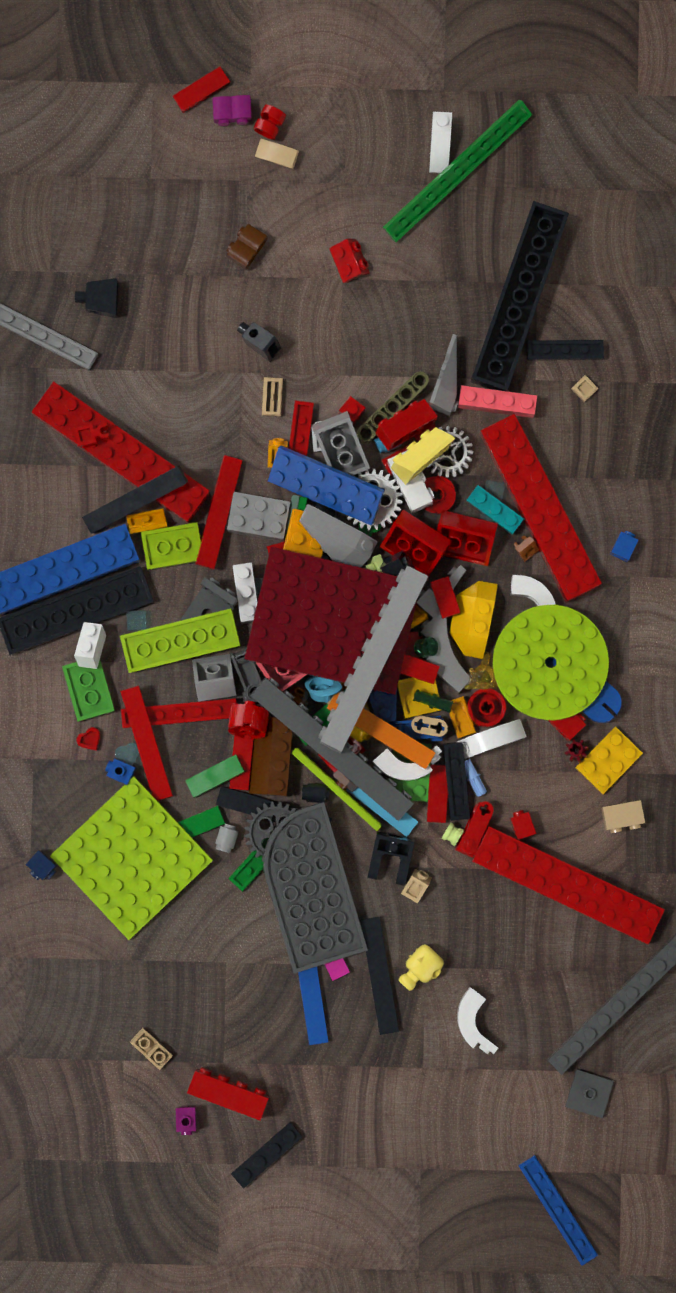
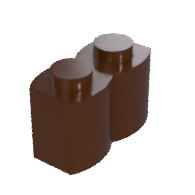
M250 224L240 228L237 233L238 239L235 243L231 242L226 250L228 252L227 258L245 270L249 268L267 241V235Z

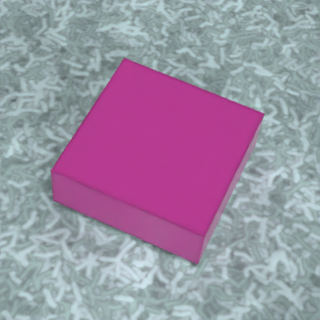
M343 958L325 964L332 981L350 973Z

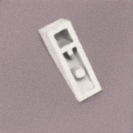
M433 112L429 173L440 174L449 166L452 113Z

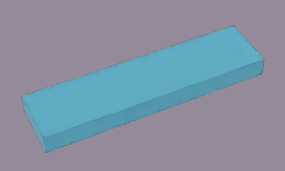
M359 787L353 792L346 789V791L406 837L418 823L407 812L399 821L396 820Z

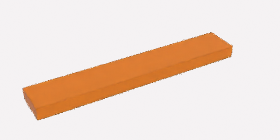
M340 693L334 695L327 707L328 710L331 711L332 708L337 709L339 704L336 703V700ZM364 708L355 724L360 730L425 770L436 754L431 749Z

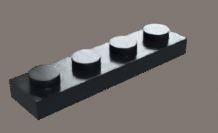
M527 340V361L604 359V340Z
M463 742L444 743L443 750L450 820L470 819Z
M289 1122L237 1167L231 1175L244 1189L302 1138V1135Z

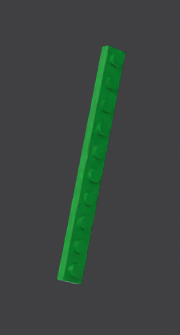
M518 100L382 227L394 242L402 238L532 116V113L522 100Z

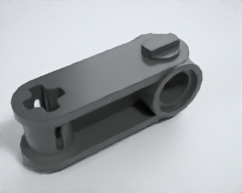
M245 647L242 651L230 653V656L245 692H242L245 701H253L257 704L258 702L250 696V693L262 681L254 662L244 660L247 649Z

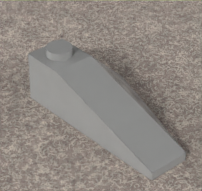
M454 334L429 403L433 411L449 416L451 411H456L459 402L455 400L457 396V335Z
M307 504L299 520L311 537L315 538L321 545V549L335 562L361 567L370 558L377 544L376 540L309 504Z

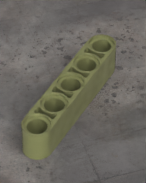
M416 372L359 427L357 436L360 443L369 444L377 437L375 433L378 425L374 423L375 418L390 419L396 412L388 410L390 404H396L398 406L397 411L401 409L404 411L426 390L429 382L426 373ZM423 378L425 384L418 386L415 383V379ZM409 391L412 396L409 399H404L401 393ZM363 430H368L371 436L368 439H364L360 433Z

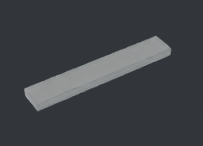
M0 304V326L90 371L98 356L97 352Z

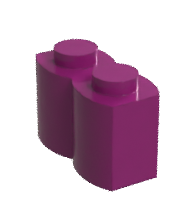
M250 95L213 97L214 123L218 124V126H228L232 122H237V125H247L248 122L252 121Z

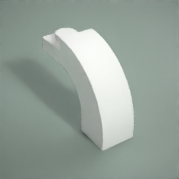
M512 575L511 596L529 598L537 606L556 605L552 594L541 582L527 576Z
M518 719L466 737L457 742H463L464 759L527 736L521 720Z
M438 746L432 749L436 753L431 760L432 765L441 758L439 754L442 751ZM388 748L373 761L376 767L385 775L403 781L419 779L433 770L429 765L425 770L415 763L401 762Z
M469 987L458 1006L457 1021L460 1032L472 1048L477 1043H480L479 1048L486 1054L489 1052L494 1054L498 1047L482 1036L475 1024L476 1013L486 999Z

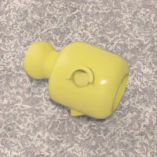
M426 944L421 945L412 955H409L406 961V967L409 971L400 976L399 982L411 991L419 980L427 983L431 979H436L441 973L444 960L430 946Z

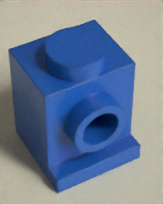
M115 758L113 762L109 760L105 769L108 772V777L128 785L136 770L135 767ZM118 767H121L123 770L120 775L116 774Z

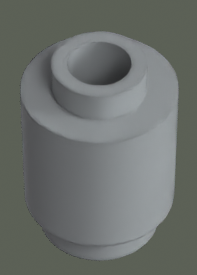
M226 823L224 827L220 826L215 842L217 850L230 853L231 849H234L239 832L235 830L236 826Z

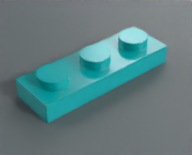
M477 485L466 500L512 535L524 520V518L479 485Z

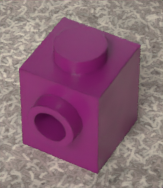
M196 1106L176 1107V1132H181V1135H192V1131L197 1130Z

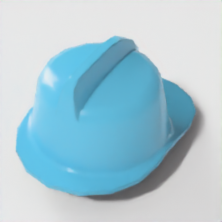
M310 676L305 680L306 689L309 691L311 698L317 702L328 703L331 697L342 689L341 683L316 676Z

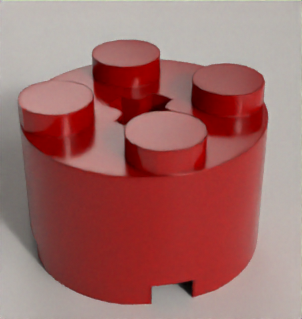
M490 688L477 690L472 694L467 703L469 718L473 724L482 728H490L497 725L503 719L506 712V702L503 696ZM484 703L487 706H491L489 713H486L485 710L482 711L481 708L484 706Z
M245 701L244 704H231L228 732L240 738H244V735H250V739L264 738L267 731L269 711L264 707L256 706V702Z

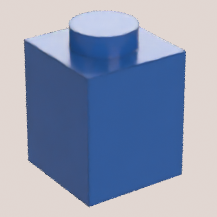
M625 531V533L621 532L610 555L628 562L638 542V539L635 538L636 535Z

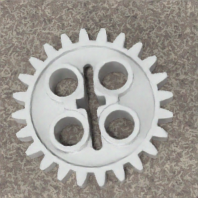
M373 469L372 474H369L368 470H365V475H362L361 472L358 473L359 479L368 483L375 482L378 487L384 488L383 497H388L390 503L386 506L380 503L372 525L348 516L347 520L354 519V526L360 522L361 529L364 525H367L368 531H370L371 526L378 530V524L385 528L386 521L392 524L390 518H397L394 512L401 511L397 505L402 504V501L397 498L401 497L402 493L396 492L400 486H393L396 482L395 479L389 481L390 474L384 477L383 470L376 474L375 469Z

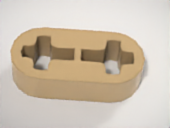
M417 716L411 723L412 729L419 734L442 737L448 731L446 722L441 719ZM419 719H422L423 723L429 726L428 728L422 727L421 730H418L415 722H419ZM438 723H442V727H445V729L438 734L435 729H431V725L437 726Z

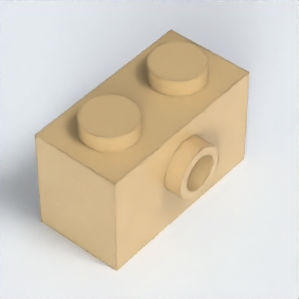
M641 800L601 808L605 831L610 830L611 833L621 832L622 827L629 826L630 830L641 828V824L645 823Z

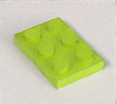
M198 522L141 532L147 570L196 562L201 543Z

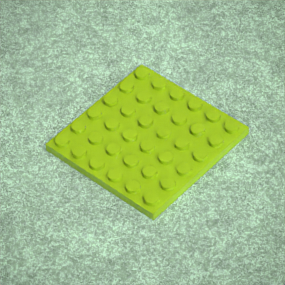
M135 776L129 780L128 785L125 784L50 855L128 940L138 933L213 861Z

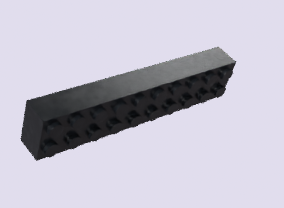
M533 201L475 366L471 383L491 390L508 391L569 215L568 212Z

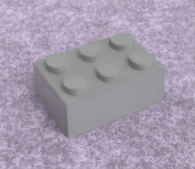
M348 411L312 425L328 466L352 476L370 469Z
M234 492L227 531L284 542L290 502Z

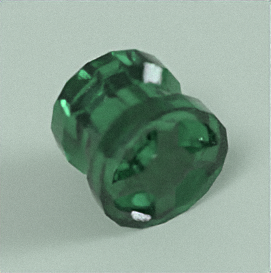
M433 637L421 638L415 642L414 651L421 658L434 656L438 652V643Z

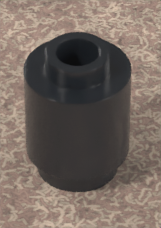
M308 783V785H303L302 800L311 803H325V800H329L330 788H326V784Z

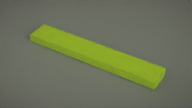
M295 748L292 754L372 828L376 831L381 828L382 824L348 792L339 787L336 781L300 748Z

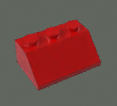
M442 510L437 532L451 540L443 556L488 566L498 523Z

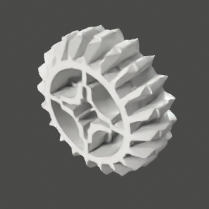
M449 426L446 427V433L452 435L458 441L451 444L448 448L453 449L451 456L441 455L427 467L433 466L431 473L439 470L438 476H441L442 472H446V478L449 477V472H452V476L456 477V470L462 474L463 469L461 466L467 469L469 465L465 461H472V458L467 455H473L472 450H467L472 447V443H465L469 440V437L466 436L462 439L461 437L464 432L461 431L459 435L456 434V427H454L453 432H449ZM462 446L463 458L458 462L454 452ZM442 460H447L451 464H453V466H442L438 464V462H441Z

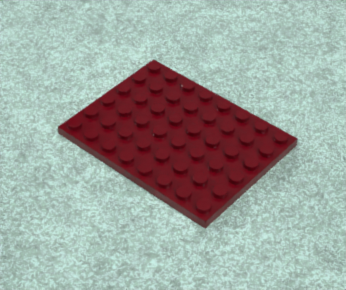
M271 547L244 660L345 683L349 674L353 675L356 670L353 666L357 657H362L364 654L361 650L366 639L371 640L373 636L370 632L375 621L380 622L382 618L379 616V613L384 603L388 605L390 602L387 597L392 587H397L398 582H396L398 576ZM417 600L372 690L392 695L396 694Z

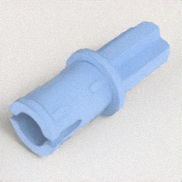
M471 759L465 761L466 781H469L476 796L480 797L487 790L479 777L480 773H477Z

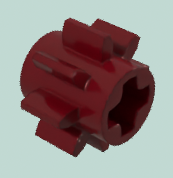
M573 739V743L570 745L566 744L569 751L564 753L566 756L571 755L570 762H573L575 759L581 763L583 757L588 758L585 751H588L589 748L588 746L582 747L584 745L583 740L576 742ZM575 748H579V754L575 755Z

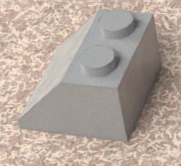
M230 654L192 660L198 702L236 696Z

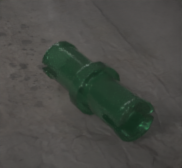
M419 689L416 690L413 701L429 705L431 709L437 708L450 713L454 703L453 701L437 697V694L431 695Z

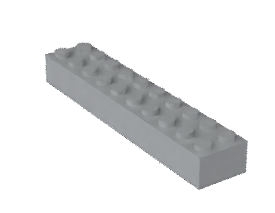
M409 566L405 570L401 569L396 579L398 585L397 587H392L387 597L390 602L388 605L384 603L379 613V616L382 618L380 622L375 621L370 632L373 636L371 640L366 639L361 650L364 654L362 657H357L353 666L356 670L353 675L349 674L344 684L347 688L345 692H340L336 703L339 705L336 710L332 708L327 718V721L330 723L328 727L323 726L318 736L321 739L320 744L341 754L428 578L427 575Z

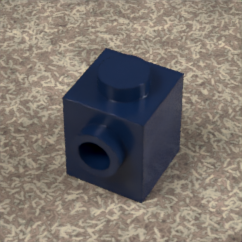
M40 850L25 864L31 869L30 874L36 880L40 878L42 880L46 878L50 880L57 872L55 870L57 865Z

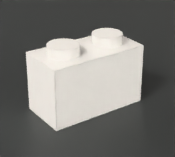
M83 623L74 655L79 667L97 669L106 638L102 624Z

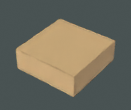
M584 375L571 390L585 402L598 390V387Z

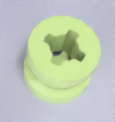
M450 822L441 839L448 840L455 846L464 829L456 828Z

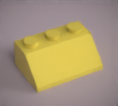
M436 427L432 431L428 429L420 436L421 440L418 443L413 441L406 448L408 450L406 453H399L393 459L394 463L391 469L406 485L450 447L455 438Z

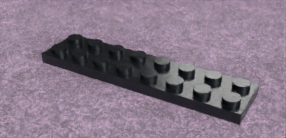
M139 566L0 618V630L11 656L81 630L84 622L97 624L154 603L142 568Z

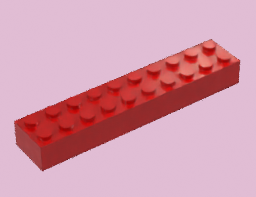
M54 381L32 410L34 417L77 447L75 427L93 424L95 429L102 423L107 424V428L101 429V434L109 433V438L101 439L98 437L96 438V444L79 448L136 488L175 468L170 462ZM185 474L188 483L154 501L189 524L210 495V491Z
M513 414L480 430L479 435L521 517L524 518V522L565 602L567 603L599 587L602 583L516 415Z
M489 826L471 861L649 945L665 910Z

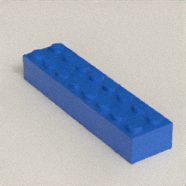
M126 524L1 571L0 616L139 563L140 559Z

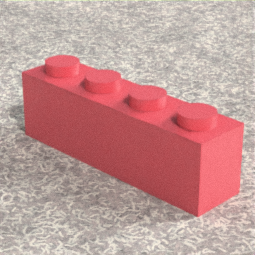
M461 385L458 408L506 415L515 414L516 416L533 418L537 396Z

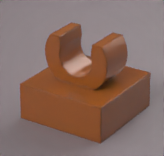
M522 536L523 542L519 545L514 542L515 549L524 562L539 551L535 541L530 536L528 538Z

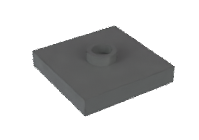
M576 1069L565 1107L603 1118L614 1081Z

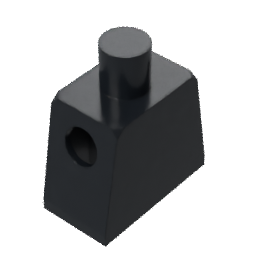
M117 278L87 282L86 291H75V303H86L85 309L88 313L117 318Z
M242 322L237 329L242 334L245 344L269 362L273 360L282 348L274 335L255 322L250 326Z

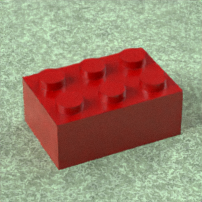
M403 510L394 521L380 547L391 555L403 550L411 558L414 568L429 577L451 543V540Z

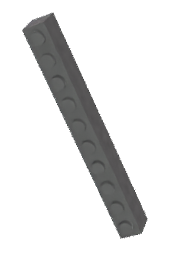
M264 678L250 696L399 821L414 804L410 801L412 797L404 790L402 792L396 789L397 784L390 778L385 780L381 776L383 772L375 765L371 768L366 763L368 759L360 752L358 755L351 750L354 747L346 742L341 754L320 744L321 739L318 736L324 722L316 715L312 718L307 713L309 709L302 703L297 705L292 701L295 697L287 690L284 693L279 690V684L274 679L270 678L268 680Z
M676 934L546 1059L561 1075L676 964Z

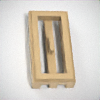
M264 377L262 416L281 417L283 378ZM268 382H271L270 411H266ZM275 382H279L277 412H274Z

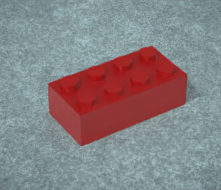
M203 1067L200 1070H195L187 1094L261 1121L269 1099V1095H266L267 1091L257 1087L255 1090L248 1088L249 1084L237 1081V1083L229 1081L230 1077L219 1074V1076L212 1075L211 1070Z

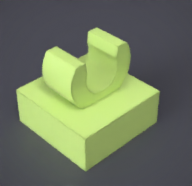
M379 554L367 561L368 565L364 569L383 573L380 569L383 562L381 555Z

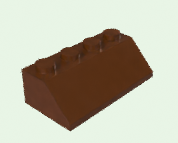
M268 717L267 731L264 738L253 739L249 794L287 797L293 731L276 717Z

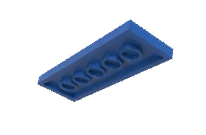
M284 446L278 447L268 478V482L369 525H372L375 521L385 491L380 487Z

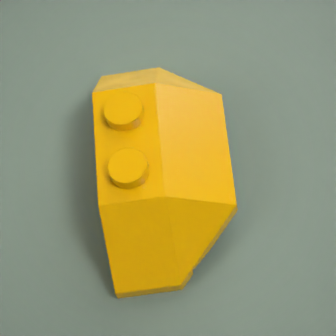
M478 581L456 596L461 613L452 616L449 633L464 656L483 659L498 584Z

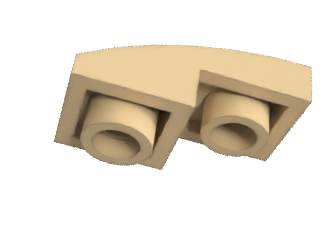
M260 139L255 157L293 169L299 151Z
M144 1028L130 1041L159 1070L173 1056Z

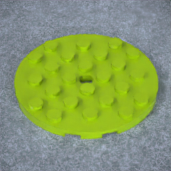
M541 605L523 611L505 626L494 648L493 672L499 690L515 709L532 718L562 720L582 712L598 697L608 675V650L600 631L586 616L565 606ZM548 657L555 658V667H547L545 660Z

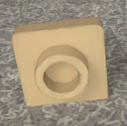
M415 869L401 894L418 903L432 878L425 871Z

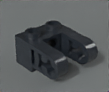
M377 831L367 878L377 880L381 857L384 854L399 857L400 864L396 884L405 886L415 839Z

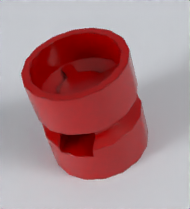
M265 104L260 113L262 118L257 119L253 130L265 138L275 140L279 132L278 126H282L286 114L274 106Z

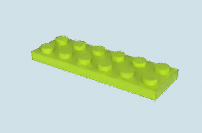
M232 608L120 636L129 673L241 646Z

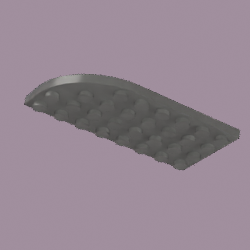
M324 802L304 807L291 813L277 825L270 835L264 852L263 868L293 973H297L367 951L368 949Z

